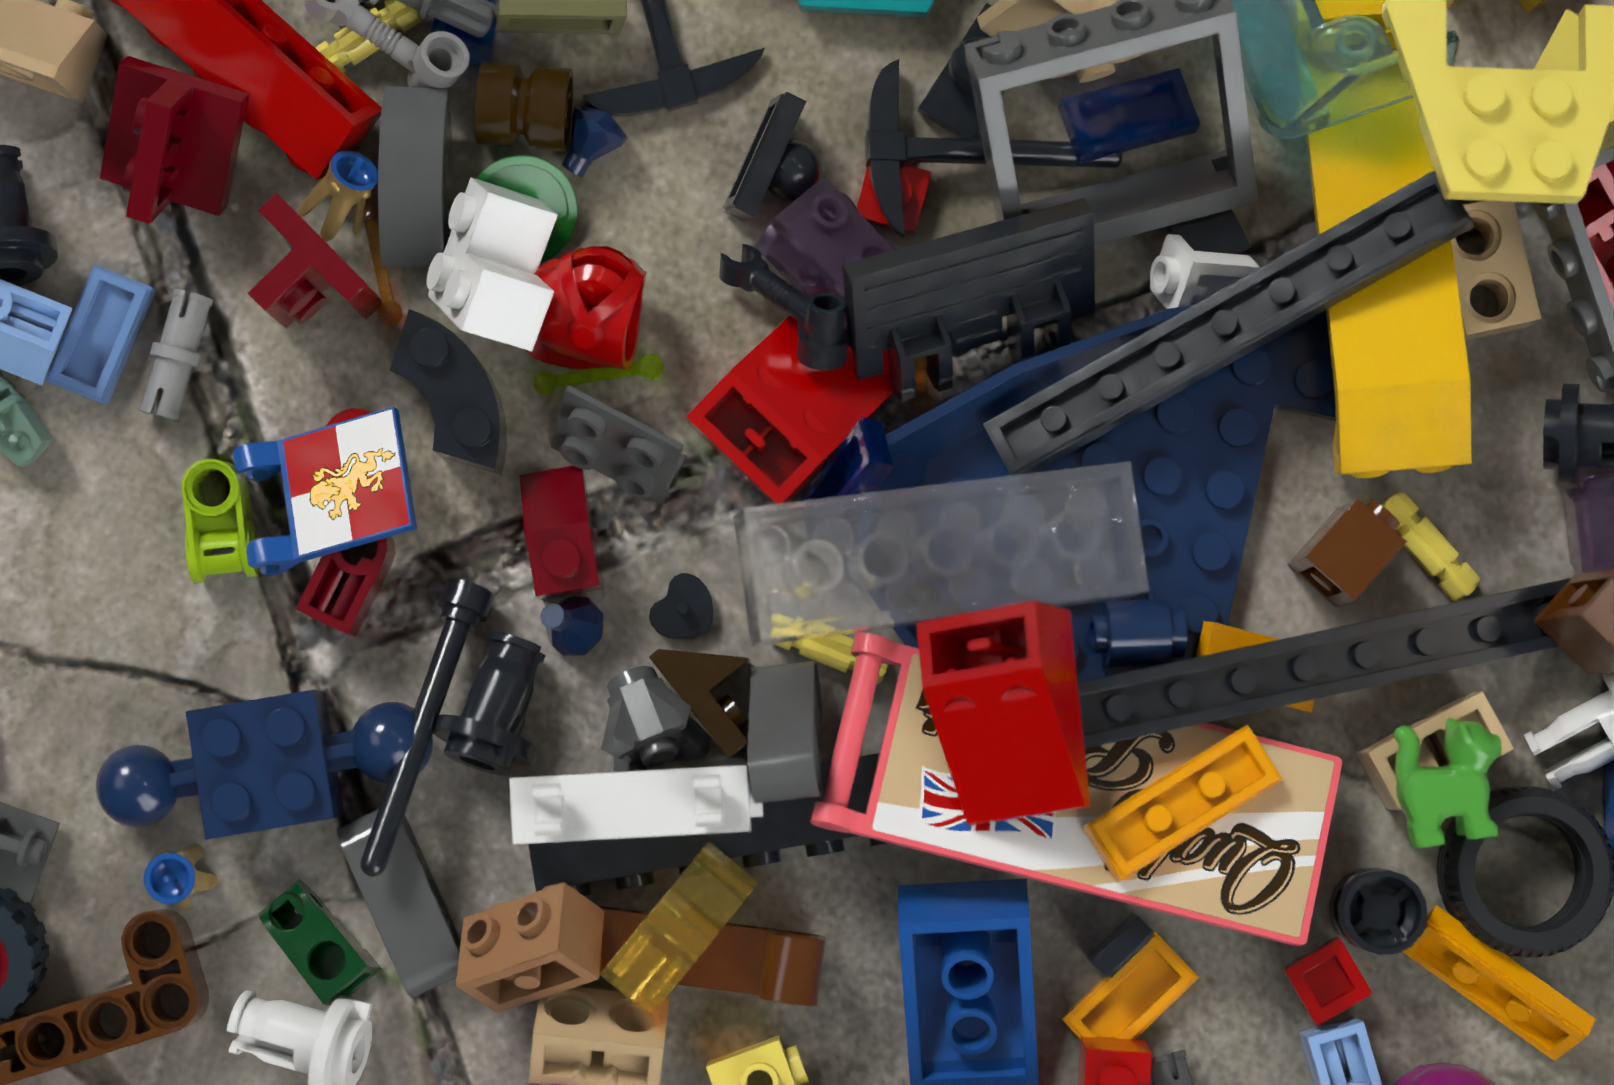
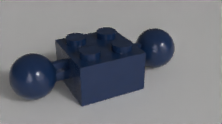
M308 690L185 711L192 750L191 758L171 761L163 752L146 745H131L121 748L104 761L96 779L97 798L104 812L114 821L129 827H146L166 817L173 809L177 799L199 795L205 840L345 817L338 772L359 768L372 780L388 784L392 770L413 744L415 735L414 708L400 702L381 703L364 712L357 720L353 730L333 734L331 732L325 691ZM433 735L429 743L419 774L423 771V769L426 767L431 758L433 751Z

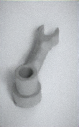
M307 0L304 4L308 13L314 18L325 22L331 21L337 26L346 25L358 35L364 36V39L369 40L371 44L374 43L376 47H380L381 51L390 54L391 58L410 70L407 75L408 87L449 88L459 80L469 65L467 47L461 39L449 32H433L426 36L420 46H418L407 37L402 36L400 32L397 33L395 29H391L390 25L381 22L380 18H376V15L361 6L359 0H335V3L326 0Z

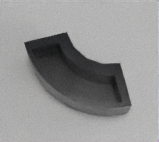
M409 309L390 371L400 380L417 388L428 401L435 423L433 451L442 458L502 475L506 458L507 426L502 402L492 378L468 346L452 331L432 318Z

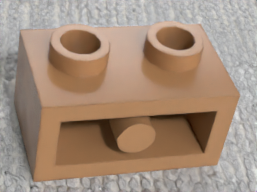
M563 882L546 886L541 891L510 902L498 903L490 909L463 918L456 986L496 1013H500L598 980L605 911L581 895L576 889Z

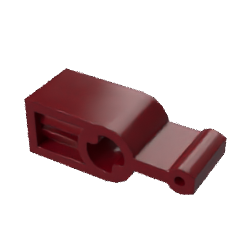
M387 537L377 540L378 550L373 560L362 557L357 566L353 564L349 557V549L322 556L296 610L347 635L357 637L393 564L396 553L393 538Z

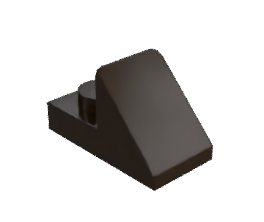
M657 649L649 656L650 660L681 699L692 707L691 711L728 758L734 756L748 744V739L742 733L749 726L747 717L728 694L717 701L711 692L750 662L749 658Z

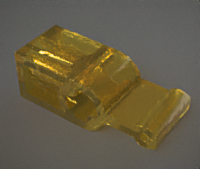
M708 841L600 975L648 1015L652 1016L759 882Z

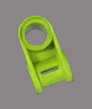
M204 459L194 463L187 469L182 479L181 488L186 524V560L192 582L194 584L204 583L207 576L244 572L248 578L258 577L260 569L259 567L252 568L249 566L246 553L248 543L258 539L252 518L249 483L246 475L237 472L235 465L222 460ZM221 471L229 480L230 493L221 505L213 507L203 499L201 493L202 483L210 473ZM235 549L230 554L211 555L213 550Z

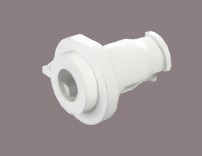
M1614 672L1601 673L1610 690L1558 716L1548 728L1536 734L1532 731L1524 734L1535 756L1598 722L1601 723L1608 737L1545 769L1546 777L1555 791L1562 787L1561 782L1574 775L1590 773L1614 761Z
M248 990L244 991L237 999L228 1021L227 1031L238 1033L239 1036L232 1041L228 1052L239 1055L244 1051L254 1054L266 1063L308 1074V1085H356L366 1065L370 1051L372 1024L369 1021L373 1004L346 996H339L331 1004L328 1011L325 1012L285 1000L266 1001L255 998L256 993Z

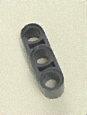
M816 661L751 668L748 771L754 803L821 796L822 697Z
M377 809L338 827L336 831L344 855L400 981L408 995L414 998L457 978L461 939L405 815L385 871L379 876L370 877L361 870L360 861L379 810Z

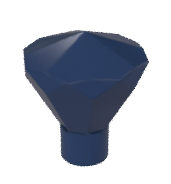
M577 105L574 107L572 116L571 149L561 164L571 173L583 177L592 161L621 147L628 137L609 112Z
M568 597L557 604L550 603L546 605L541 611L540 619L546 627L548 639L551 645L563 656L586 655L602 638L603 613L589 597Z

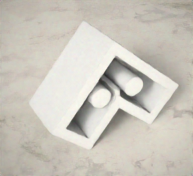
M470 177L465 193L460 192L451 206L448 218V226L451 232L444 252L437 253L430 264L427 274V288L430 289L428 297L460 330L532 351L554 290L537 275H534L540 265L558 214L540 199Z

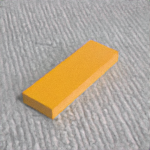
M1247 724L1089 822L1082 829L1118 884L1277 784L1283 778Z
M1437 905L1427 913L1428 919L1420 938L1412 947L1402 951L1554 1061L1585 1039L1596 1021L1590 1014L1509 956L1490 948L1474 937L1460 921Z

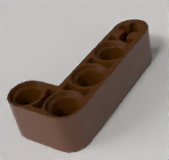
M597 905L605 911L600 961L601 975L759 995L760 999L772 1002L817 1006L826 941L825 936Z
M157 909L142 912L131 918L126 924L121 942L132 984L1 1024L0 1049L15 1044L18 1056L0 1062V1085H6L170 1034L198 1022L207 1011L209 990L191 929L186 919L176 911ZM152 921L163 924L170 933L171 943L168 951L162 957L152 955L143 944L144 930ZM169 983L181 986L189 997V1007L182 1018L170 1016L161 1005L162 991ZM106 1003L117 1004L126 1015L127 1026L120 1037L107 1034L100 1024V1013ZM45 1022L57 1025L64 1034L65 1044L63 1051L58 1056L47 1054L39 1044L38 1034Z

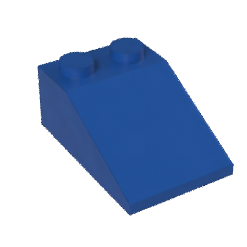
M1027 878L898 885V928L910 1085H1039Z

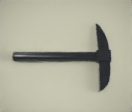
M640 0L660 72H657L659 79L582 95V97L591 108L607 111L611 116L616 117L641 115L666 108L668 111L698 104V99L713 95L735 83L761 59L764 48L689 70L688 64L684 65L667 1Z
M899 59L881 70L872 90L868 108V130L864 138L865 167H869L872 189L881 212L892 229L898 235L904 237L900 168L904 167L905 162L986 164L981 139L905 137V131H898ZM1009 140L1014 165L1117 168L1122 162L1123 152L1118 143Z

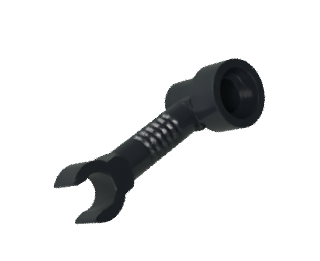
M742 245L741 262L734 261L723 253L720 254L719 277L722 282L732 287H740L748 292H757L798 321L797 327L799 330L796 356L800 363L808 368L821 371L834 370L846 363L849 335L844 327L846 303L842 296L833 292H817L809 297L771 272L767 262L762 259L761 252L751 245Z

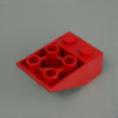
M820 287L815 293L825 291ZM845 311L844 327L847 329V324H846V311ZM791 316L787 317L733 367L686 416L688 424L779 511L806 486L894 394L890 381L887 350L883 351L884 373L858 380L854 374L853 352L850 346L848 348L847 361L840 368L821 371L808 368L800 363L796 356L799 330L797 327L798 321Z
M1033 600L916 622L923 692L967 825L1090 807L1070 610Z

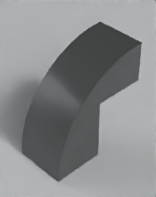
M387 86L384 88L378 160V223L381 267L429 268L434 256L439 252H444L450 235L445 187L452 144L448 88Z

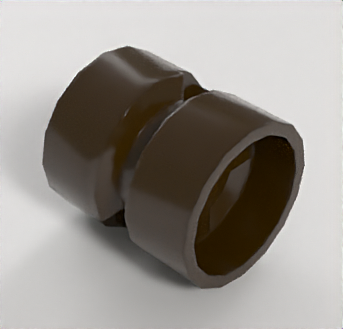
M483 61L479 70L475 99L474 129L476 143L512 147L520 135H524L529 146H536L537 149L566 151L573 106L572 69L543 66L542 69L535 68L529 78H525L518 64Z

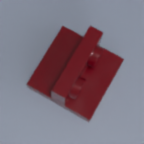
M127 56L119 63L99 179L121 185L123 191L130 193L126 217L151 224L171 201L216 216H220L228 206L249 93L131 56Z
M277 192L258 210L294 247L248 292L259 306L282 326L287 328L294 320L301 325L312 318L326 302L327 298L322 293L330 285L366 320L384 303L368 284Z

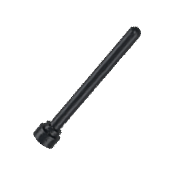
M449 578L445 582L438 602V606L442 609L440 619L444 622V626L413 711L414 741L409 751L392 770L365 846L360 867L367 876H379L386 869L468 632L476 631L478 623L487 620L495 596L491 591L478 584L456 578Z

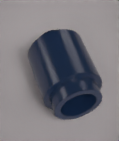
M1165 599L1104 601L1101 605L1100 615L1090 616L1089 643L1091 652L1093 654L1101 653L1105 666L1169 663L1171 657H1184L1187 647V623L1184 609L1181 605L1169 606Z

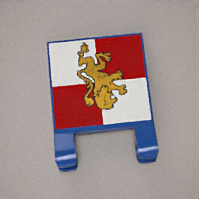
M394 406L278 441L240 445L234 450L233 458L236 471L239 473L246 472L248 479L251 481H264L279 472L282 473L290 535L256 539L249 542L246 548L249 566L252 568L259 567L264 575H278L300 562L417 529L399 410Z

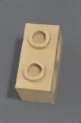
M1480 201L1463 205L1472 219L1473 228L1480 232L1484 242L1483 251L1480 255H1470L1460 249L1456 242V237L1452 239L1465 341L1527 328L1541 320L1515 203L1512 201ZM1473 287H1485L1494 293L1498 302V309L1494 317L1481 316L1473 309L1470 302V293Z
M1483 691L1466 693L1407 725L1419 737L1420 752L1418 763L1420 766L1445 767L1450 764L1445 751L1446 720L1451 717L1458 722H1478L1490 733L1498 735L1502 744V753L1498 757L1514 749ZM1394 733L1356 752L1385 808L1388 810H1401L1396 796L1395 763L1398 743L1394 738Z
M574 987L539 999L532 1037L529 1083L540 1085H660L670 997Z

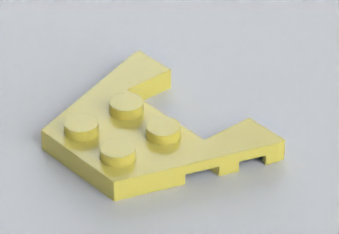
M1385 0L1382 5V18L1386 29H1391L1400 56L1397 61L1404 82L1409 83L1420 114L1418 123L1444 199L1577 204L1584 197L1614 108V6L1584 5L1578 13L1579 71L1448 66L1446 55V0Z

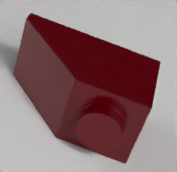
M572 465L519 475L524 532L536 597L546 600L604 589L584 470Z

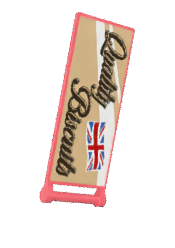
M855 634L851 654L856 657L822 802H815L810 820L813 825L920 850L1294 946H1301L1307 942L1342 768L1340 757L1256 736L1283 780L1117 884L1082 827L1237 730L1210 723H1202L1085 748L1090 807L967 825L923 692L919 649L896 643L875 634ZM881 663L900 666L866 814L847 807Z

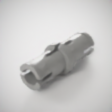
M173 289V298L160 343L153 342L150 355L155 357V361L139 411L179 422V414L192 368H199L203 356L197 354L208 312L214 300L193 292L187 294L185 290Z

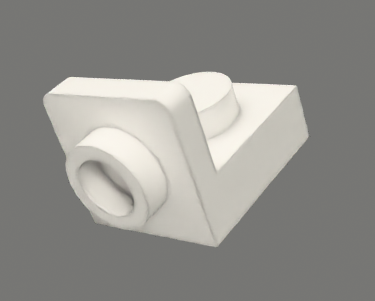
M1167 234L1160 255L1155 258L1151 267L1150 290L1166 309L1193 306L1260 267L1249 255L1194 251L1181 235Z

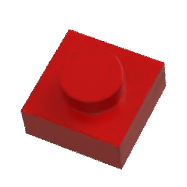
M904 164L903 168H900L904 233L915 236L932 171ZM867 167L854 220L893 230L876 201L870 180V170Z
M1337 936L1281 968L1312 1023L1316 1026L1321 1025L1373 994L1343 941Z

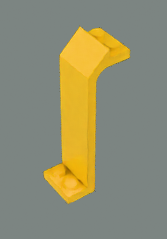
M1298 0L1295 50L1317 236L1435 170L1418 123L1420 114L1409 83L1404 82L1397 61L1400 56L1391 29H1386L1382 18V5L1385 0ZM1452 240L1326 310L1336 401V426L1332 445L1334 473H1341V475L1351 474L1356 478H1374L1395 470L1416 469V471L1421 473H1437L1446 471L1455 465L1472 464L1470 375Z

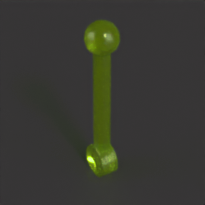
M648 354L639 363H633L629 371L606 367L554 375L548 370H542L535 374L532 385L537 393L549 395L555 391L556 387L642 375L647 380H656L662 375L664 364L659 356Z

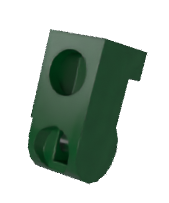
M300 879L259 913V918L267 931L323 1005L331 1006L339 996H351L382 969L369 952L361 948L338 919L335 920L329 909L313 890Z

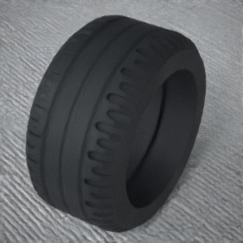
M1514 786L1489 792V817L1496 825L1518 816L1541 818L1554 825L1565 837L1571 848L1575 864V878L1570 896L1553 917L1535 926H1514L1496 918L1484 905L1476 886L1475 863L1478 851L1485 838L1466 839V835H1457L1454 817L1444 835L1446 843L1439 847L1436 865L1437 883L1442 901L1448 913L1460 921L1478 940L1492 949L1512 956L1525 958L1546 957L1564 952L1576 946L1587 938L1600 924L1614 894V853L1610 846L1609 838L1603 827L1599 824V821L1578 801L1558 791L1542 787Z

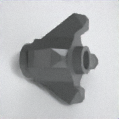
M641 666L632 668L618 674L609 681L607 688L610 697L607 701L610 710L601 749L614 756L613 772L647 771V767L664 764L675 758L679 752L687 760L703 758L709 752L711 736L690 716L692 707L666 687L663 679L658 678L653 667Z

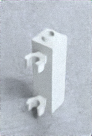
M748 765L509 778L513 844L747 832L752 830L751 817H763V803H754Z

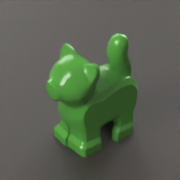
M1452 717L1446 720L1445 751L1450 764L1445 767L1420 766L1418 763L1420 743L1416 732L1406 725L1396 728L1394 732V738L1398 743L1395 763L1396 796L1407 818L1406 827L1411 846L1425 848L1445 844L1444 833L1439 826L1445 818L1450 816L1455 817L1456 834L1466 835V839L1498 836L1497 825L1491 820L1488 812L1489 784L1486 773L1496 757L1501 755L1502 744L1498 735L1490 733L1480 723L1472 721L1458 722Z

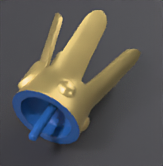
M354 151L336 153L330 161L327 174L311 189L312 192L300 204L297 214L299 216H306L330 194L332 200L321 228V238L325 242L334 239L352 207H355L353 233L358 236L360 234L365 201L370 197L371 190L378 182V171L375 165L367 157Z
M194 844L178 853H169L168 848L160 850L158 855L149 862L144 873V885L149 895L154 900L163 904H174L177 908L186 911L192 909L193 903L188 895H192L196 891L211 890L218 883L216 875L197 871L194 867L199 858L204 854V848L201 845Z

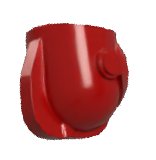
M597 245L587 248L579 247L566 253L560 259L541 263L534 275L543 280L554 290L533 350L525 351L536 360L569 369L583 370L614 367L629 371L633 365L637 350L643 290L647 271H643L634 259L628 258L621 251L609 246Z

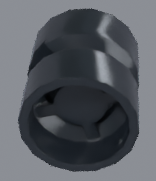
M1376 867L1359 868L1345 875L1334 887L1329 902L1330 920L1337 934L1348 944L1379 955L1398 954L1412 947L1423 934L1428 919L1427 903L1419 886L1406 875Z

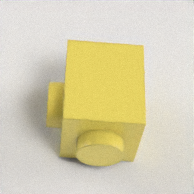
M780 1035L712 1059L706 1065L712 1085H802L809 1082L797 1046L785 1049Z

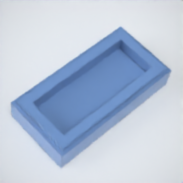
M94 264L45 381L108 406L157 290Z

